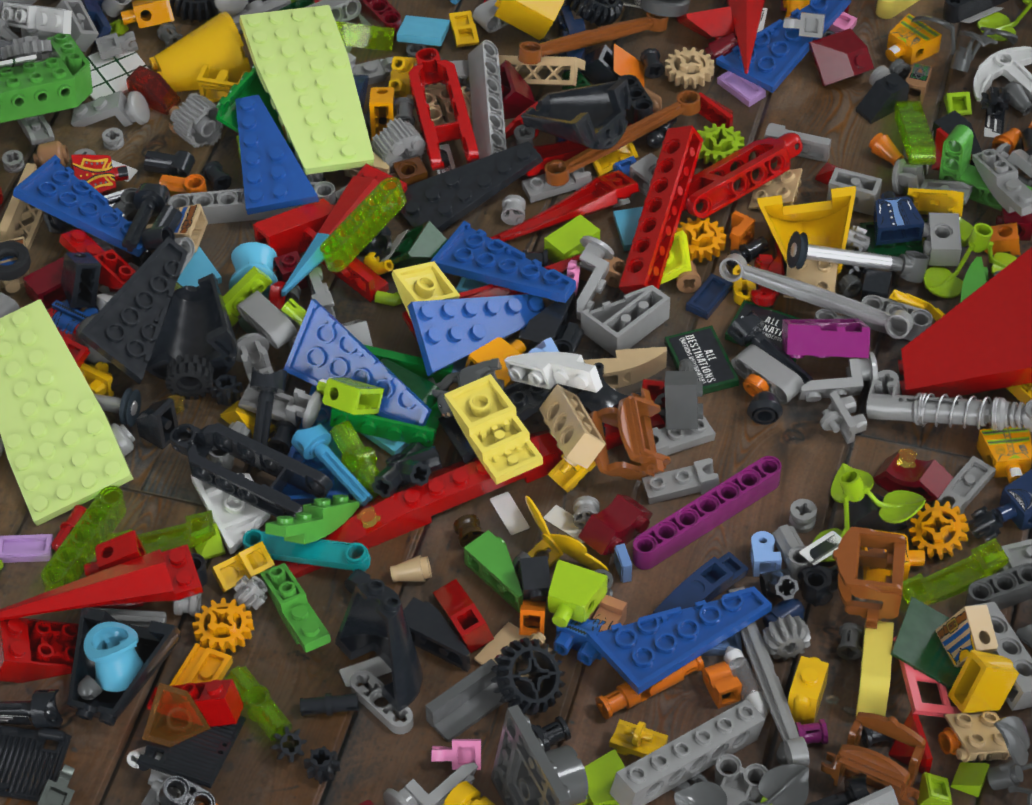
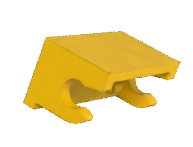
M908 188L907 195L913 197V203L919 214L929 215V212L959 213V217H962L964 192Z

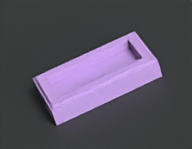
M730 71L717 77L718 85L748 107L766 97V90Z
M53 534L0 536V560L3 563L52 561L53 549L51 544L54 541Z

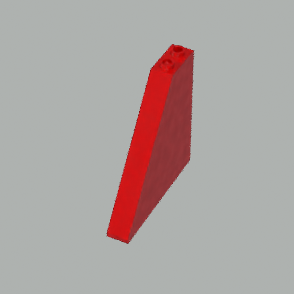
M1032 247L901 349L902 359L898 360L900 375H904V380H900L902 395L915 396L918 393H932L935 397L947 394L951 398L957 395L962 396L1032 383Z

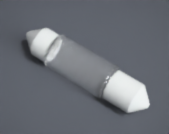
M728 646L723 659L729 665L733 676H737L742 684V691L740 693L742 700L747 699L766 718L770 710L753 669L740 649Z

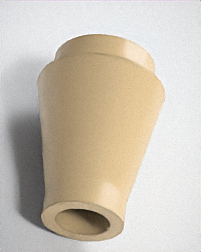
M419 555L398 565L390 566L393 582H426V579L432 578L428 556L421 557Z

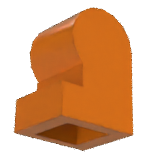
M1017 222L990 226L993 229L990 239L994 243L992 247L993 255L997 252L1009 251L1013 256L1021 255Z
M523 600V605L520 608L519 635L531 636V634H536L537 632H541L544 635L546 601ZM528 626H536L538 628H528Z
M725 661L702 668L704 683L718 709L741 701L742 684L737 676H733L729 665ZM731 692L730 696L722 698V695Z

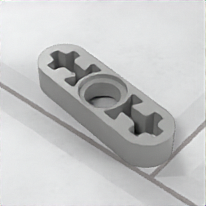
M361 670L351 676L350 686L352 694L357 692L358 700L389 730L395 734H405L412 729L414 724L413 713L408 706L397 712L390 703L384 707H378L374 704L376 699L384 697L382 695V686H385L375 675L369 671ZM358 683H368L369 690L363 685L358 687ZM395 715H396L399 719H403V718L405 717V720H406V721H405V722H402L401 720H398V721L396 722V721H395Z

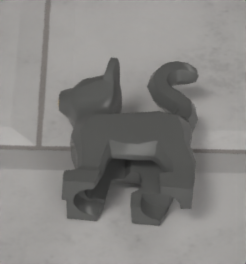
M499 358L483 361L463 368L459 372L448 374L439 383H435L433 377L427 379L440 389L432 390V394L437 398L438 408L445 418L454 416L444 398V394L450 392L446 390L453 383H458L459 388L491 374L502 390H504V380L497 379L495 370L502 369Z

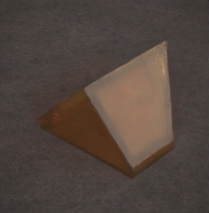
M159 683L142 739L172 747L210 729V726L188 691Z

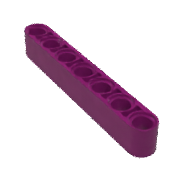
M774 456L760 458L638 535L633 541V564L642 570L653 568L775 490L780 484L782 467L780 460Z

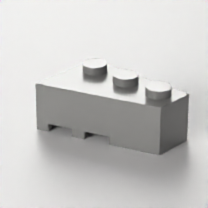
M653 285L624 295V299L613 303L607 301L602 303L600 308L589 311V309L581 311V329L584 330V334L615 357V350L630 349L669 319L670 297Z

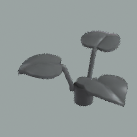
M926 15L914 17L911 21L929 20L947 28L951 32L950 55H954L950 68L967 73L971 61H973L981 44L984 47L990 43H998L997 40L987 35L997 34L1006 38L1012 45L1018 41L1017 35L996 28L981 27L980 30L984 31L982 35L960 30L959 34L971 38L967 48L959 46L958 50H956L955 27L953 24ZM977 40L978 42L972 51V45Z
M1005 717L995 722L994 726L1002 734L1012 760L999 766L990 767L987 772L988 781L991 788L995 791L1008 788L1009 793L1020 792L1028 794L1027 805H1032V789L1018 787L1019 783L1023 782L1024 779L1023 771L1032 768V762L1027 763L1029 756L1027 750L1030 746L1029 734L1024 722L1019 717Z
M786 764L770 769L762 776L758 785L760 794L768 800L761 803L743 801L739 805H770L771 803L772 805H804L809 792V768L800 764ZM698 782L674 794L676 805H727L726 793L721 786L713 782Z

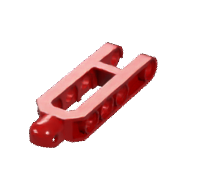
M424 48L417 51L415 55L417 65L413 66L408 75L432 171L444 169L439 146L441 142L460 139L467 164L479 160L477 143L454 63L448 60H441L439 52L435 48ZM440 82L446 85L455 122L435 126L434 122L431 121L429 103L426 102L424 87Z
M786 133L777 139L766 138L754 141L693 175L682 211L687 209L688 213L694 217L706 218L790 170L791 159L799 155L803 148L800 136L796 133ZM754 151L756 157L749 161V155ZM777 161L776 167L772 169L770 164ZM736 162L737 169L731 172V165ZM759 169L758 177L753 180L752 172ZM740 179V187L735 190L734 182ZM703 201L702 210L697 212L696 205Z

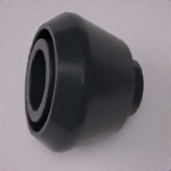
M762 391L753 396L747 408V414L754 422L768 425L776 422L782 416L783 409L776 395L768 391Z

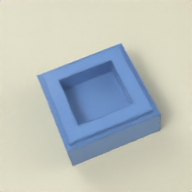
M625 543L615 545L614 564L620 581L622 583L632 581V563Z

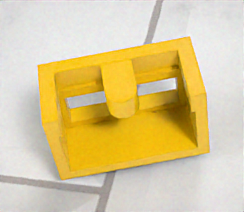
M204 64L196 79L199 85L200 96L203 95L212 102H218L223 96H228L231 87L234 84L238 85L244 73L248 71H243L238 83L228 82L229 73L226 69L220 70L216 79H210L208 74L209 67Z

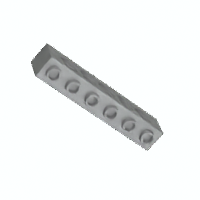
M746 699L616 772L609 794L619 805H645L715 765L720 756L734 754L757 741L766 719Z

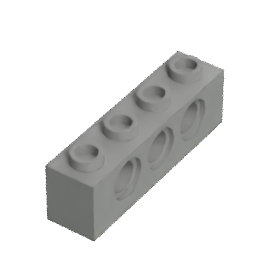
M995 602L976 604H986L989 610L998 643V649L992 654L1009 658L1013 662V667L1019 673L1006 698V702L1012 711L1032 707V657Z

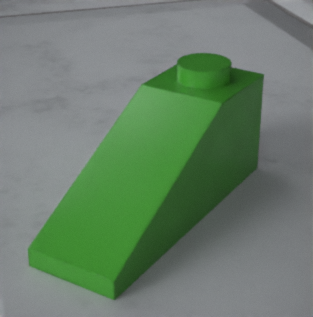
M487 530L464 547L465 565L520 613L521 605H523V593L507 545L501 537H496Z

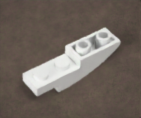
M3 2L1 16L8 26L71 34L72 11Z
M534 352L510 356L504 360L512 381L549 390L556 384H561L597 393L603 387L596 366L584 363L582 355Z

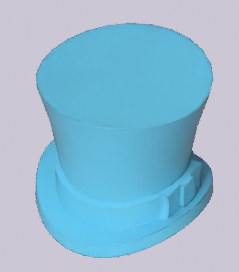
M248 242L237 246L231 254L235 273L229 281V290L255 266L267 274L273 281L261 293L269 299L270 286L278 282L273 272L275 267L274 258L277 257L275 250L259 242Z
M103 622L91 628L84 640L85 654L89 660L95 662V681L103 690L110 692L125 691L144 665L135 650L136 644L139 641L137 632L122 623Z

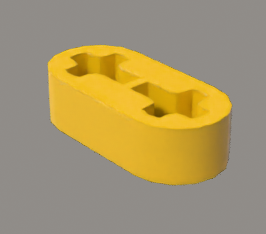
M739 264L733 268L734 275H739L741 272ZM742 278L732 282L733 299L736 304L741 306L744 300L753 302L750 294L751 290H756V283L742 280ZM742 290H746L747 295H743Z

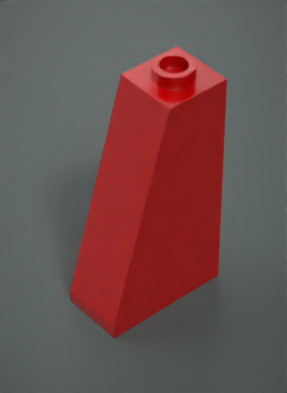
M322 198L319 199L320 202L305 204L253 224L255 242L263 243L273 248L277 257L294 251L301 254L306 251L304 230L310 227L318 233L335 205H331Z

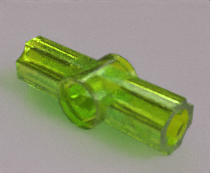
M343 421L339 425L334 426L330 433L343 454L341 458L342 463L351 473H354L357 480L374 499L379 494L374 492L372 483L380 473L376 466L377 456L375 451L371 447L363 445L350 421Z
M237 666L230 670L225 680L233 679L247 710L248 717L258 723L271 741L276 740L272 736L274 733L283 735V727L288 726L289 731L292 730V724L271 699L269 690L259 684L246 666Z

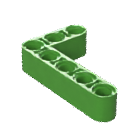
M956 125L943 143L939 180L964 182L972 186L969 199L1002 211V206L987 188L976 166L970 165L974 138L972 130L965 125Z

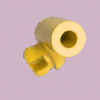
M369 252L364 257V264L378 275L385 274L394 269V264L389 259L379 262L380 257H374L376 255L375 252Z

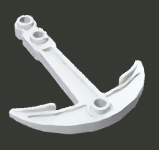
M1032 47L1006 48L990 55L981 63L973 81V92L976 101L980 102L982 100L981 93H986L992 86V81L999 76L1006 77L1010 82L1015 81L1017 84H1021L1028 98L1032 101V74L1024 67L1032 64Z

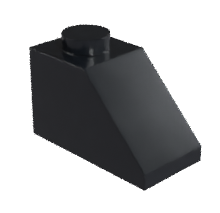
M606 44L585 56V70L580 71L594 85L617 81L621 77L614 72V53Z
M895 72L877 80L856 107V112L872 124L907 105L909 84Z
M171 398L152 403L136 419L139 436L162 450L170 443L171 431L178 426L175 404Z
M871 491L879 501L883 502L884 497ZM867 494L859 502L849 501L850 527L892 532L904 530L907 524L906 521L895 524L883 521L879 516L881 508L877 507Z
M547 556L520 559L518 578L523 599L541 601L548 597L551 579Z

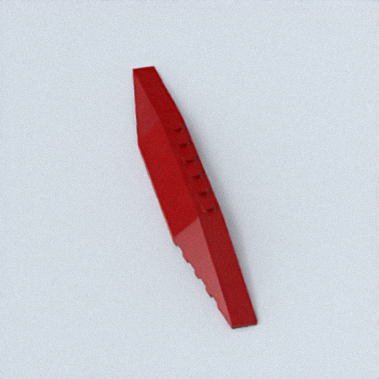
M659 414L650 417L652 428L658 427L660 429L665 427V422ZM605 423L607 450L623 444L619 428ZM550 429L530 433L531 442L543 457L542 465L496 485L477 456L467 464L463 460L432 472L428 478V483L422 486L408 484L401 486L390 497L382 498L381 495L375 497L366 506L359 507L337 530L321 539L362 543L367 549L432 523L431 516L518 480L524 479L526 483L548 475L563 459L561 457L563 451L557 447L556 444L558 442L550 434ZM273 560L275 566L285 563L295 578L324 567Z

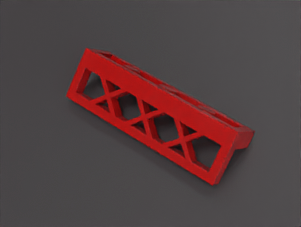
M310 227L304 230L306 250L317 235ZM342 246L321 262L369 302L375 300L377 290L383 292L389 290V283Z

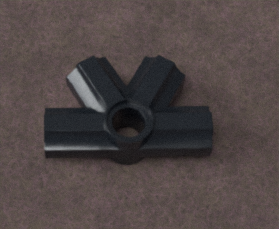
M420 442L411 443L402 453L389 457L385 461L387 466L375 477L372 488L375 493L385 498L390 497L401 486L408 484L422 486L428 483L431 472L443 468L436 446L427 448L421 445Z

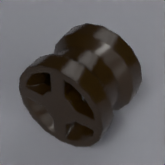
M474 514L463 515L453 524L454 531L459 535L458 541L462 547L467 546L484 533V530L480 527L479 518Z

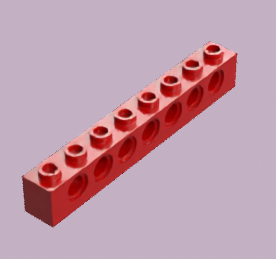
M693 125L667 129L648 194L644 201L643 210L638 220L630 252L626 259V265L620 279L619 288L625 295L650 285L657 289L660 287L669 252L673 244L674 234L679 224L703 144V138Z

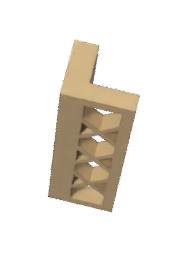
M499 55L500 65L507 60L517 72L520 69L530 70L531 73L524 79L528 85L576 86L578 70H585L586 61L577 57L544 56L541 57L540 63L530 65L520 62L518 56ZM541 69H549L552 72L545 80L541 79L537 74ZM562 70H570V79L562 80L558 73Z
M26 164L17 185L37 170L36 164ZM12 195L0 223V242L25 234L27 237L25 240L26 248L29 251L43 220L44 211L36 207L31 209L30 204ZM30 217L34 219V222L26 226L22 224L23 220Z

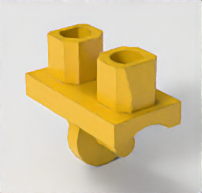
M399 56L392 58V70L388 87L394 88L395 99L412 95L408 72L413 66L417 65L416 58Z
M100 361L96 365L83 363L79 369L94 394L114 396V391L111 389L113 377L108 372V364Z
M563 458L548 475L568 493L597 464L594 460L586 469L580 465L572 466Z
M619 719L616 730L609 741V747L615 748L617 753L625 756L632 754L643 758L666 745L668 735L647 729L646 723L639 721L636 725Z

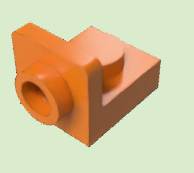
M734 211L732 213L731 232L729 235V239H731L730 250H739L740 245L748 244L754 238L755 219Z

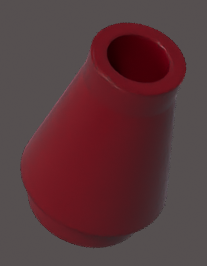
M731 33L728 36L710 42L705 51L711 55V60H714L715 64L717 57L721 55L726 56L732 52V48L738 45L737 37L734 33Z

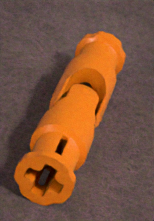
M701 656L640 694H637L627 682L618 685L615 691L605 696L596 697V705L601 715L606 720L610 719L614 713L624 708L630 709L649 697L684 680L685 676L694 671H702V668L705 667Z

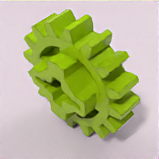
M713 123L712 128L705 125L703 131H697L703 138L698 159L704 158V164L712 162L713 165L745 147V138L741 137L740 131L734 132L733 126L725 128V124L722 123L721 127H717Z

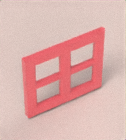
M899 660L912 714L945 718V714L962 713L957 706H951L946 686ZM917 681L936 683L942 705L922 702Z

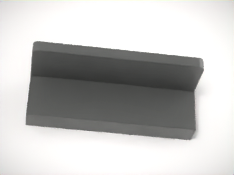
M492 659L425 705L426 721L447 742H451L452 739H455L503 704L499 702L502 694L494 693V690L498 688L497 683L490 681L493 677H496V673L490 669L492 666L498 665Z

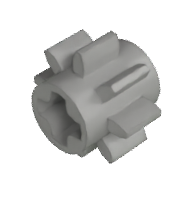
M852 225L848 233L846 250H855V247H860L862 252H866L870 244V237L866 236L867 230Z
M244 575L236 583V586L233 587L237 591L234 594V599H236L239 605L244 603L246 609L253 606L257 610L268 598L265 594L268 590L267 586L257 576H252L249 579Z

